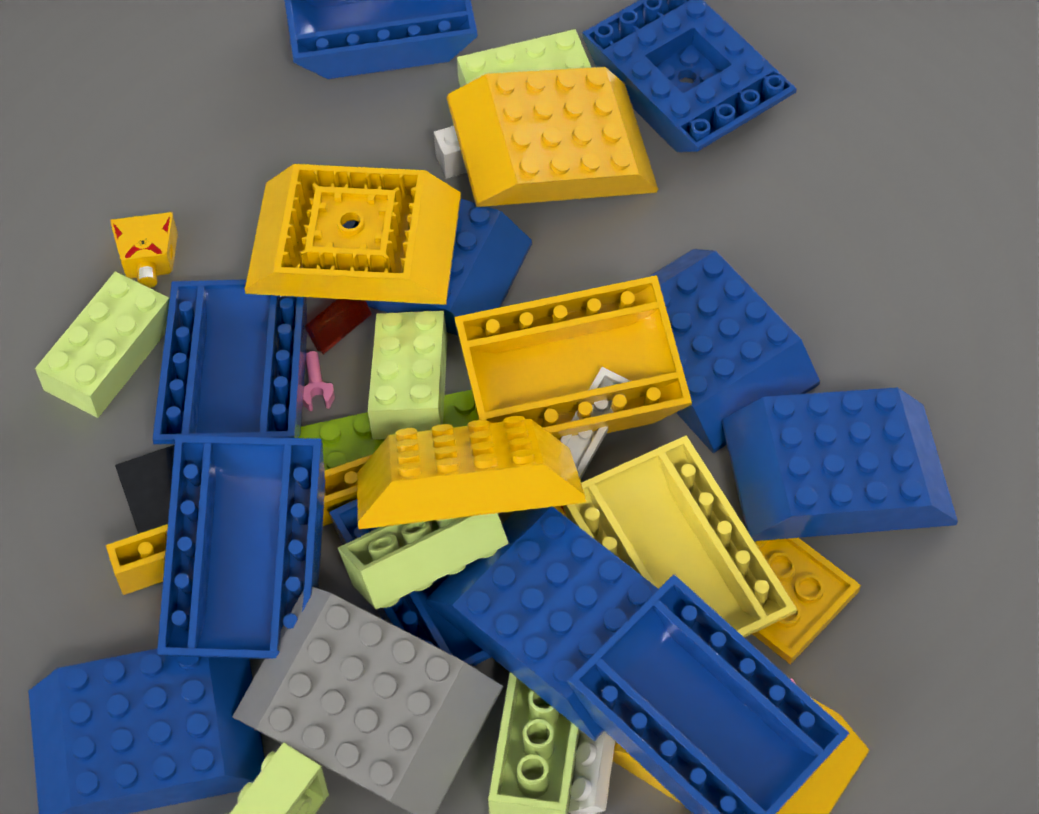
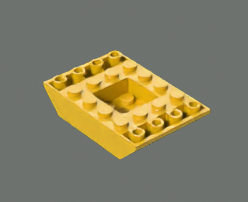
M293 164L266 182L245 293L446 305L461 192L426 170ZM351 220L359 222V225L355 228L348 229L343 227L346 222Z

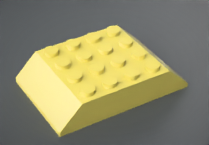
M687 435L582 482L586 503L562 505L569 520L658 589L673 574L676 575L744 638L797 612L794 603Z

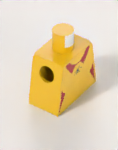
M167 212L111 219V226L125 276L130 279L137 278L138 283L149 288L155 287L157 285V275H165L173 271L178 237L173 213Z

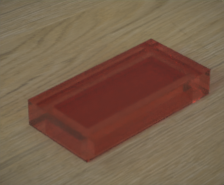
M337 299L305 325V328L316 350L325 354L372 313L365 300Z

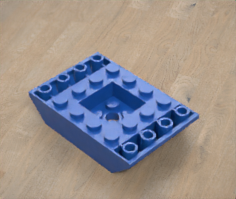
M639 0L582 32V37L596 67H606L625 83L632 108L676 152L700 151L795 94L797 90L794 85L704 0ZM683 78H690L694 82H680L679 80Z

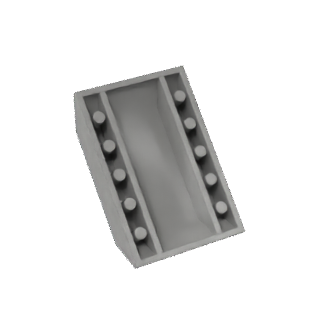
M312 587L311 598L302 612L303 590L290 613L298 618L295 626L292 629H287L283 625L278 651H280L278 656L274 659H264L232 717L281 744L284 742L314 762L411 814H436L503 686L466 662L330 592Z

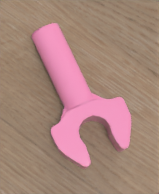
M310 351L306 353L309 384L304 387L303 405L309 411H313L312 398L315 395H322L326 408L329 409L335 399L333 384L322 381L319 355L315 351Z

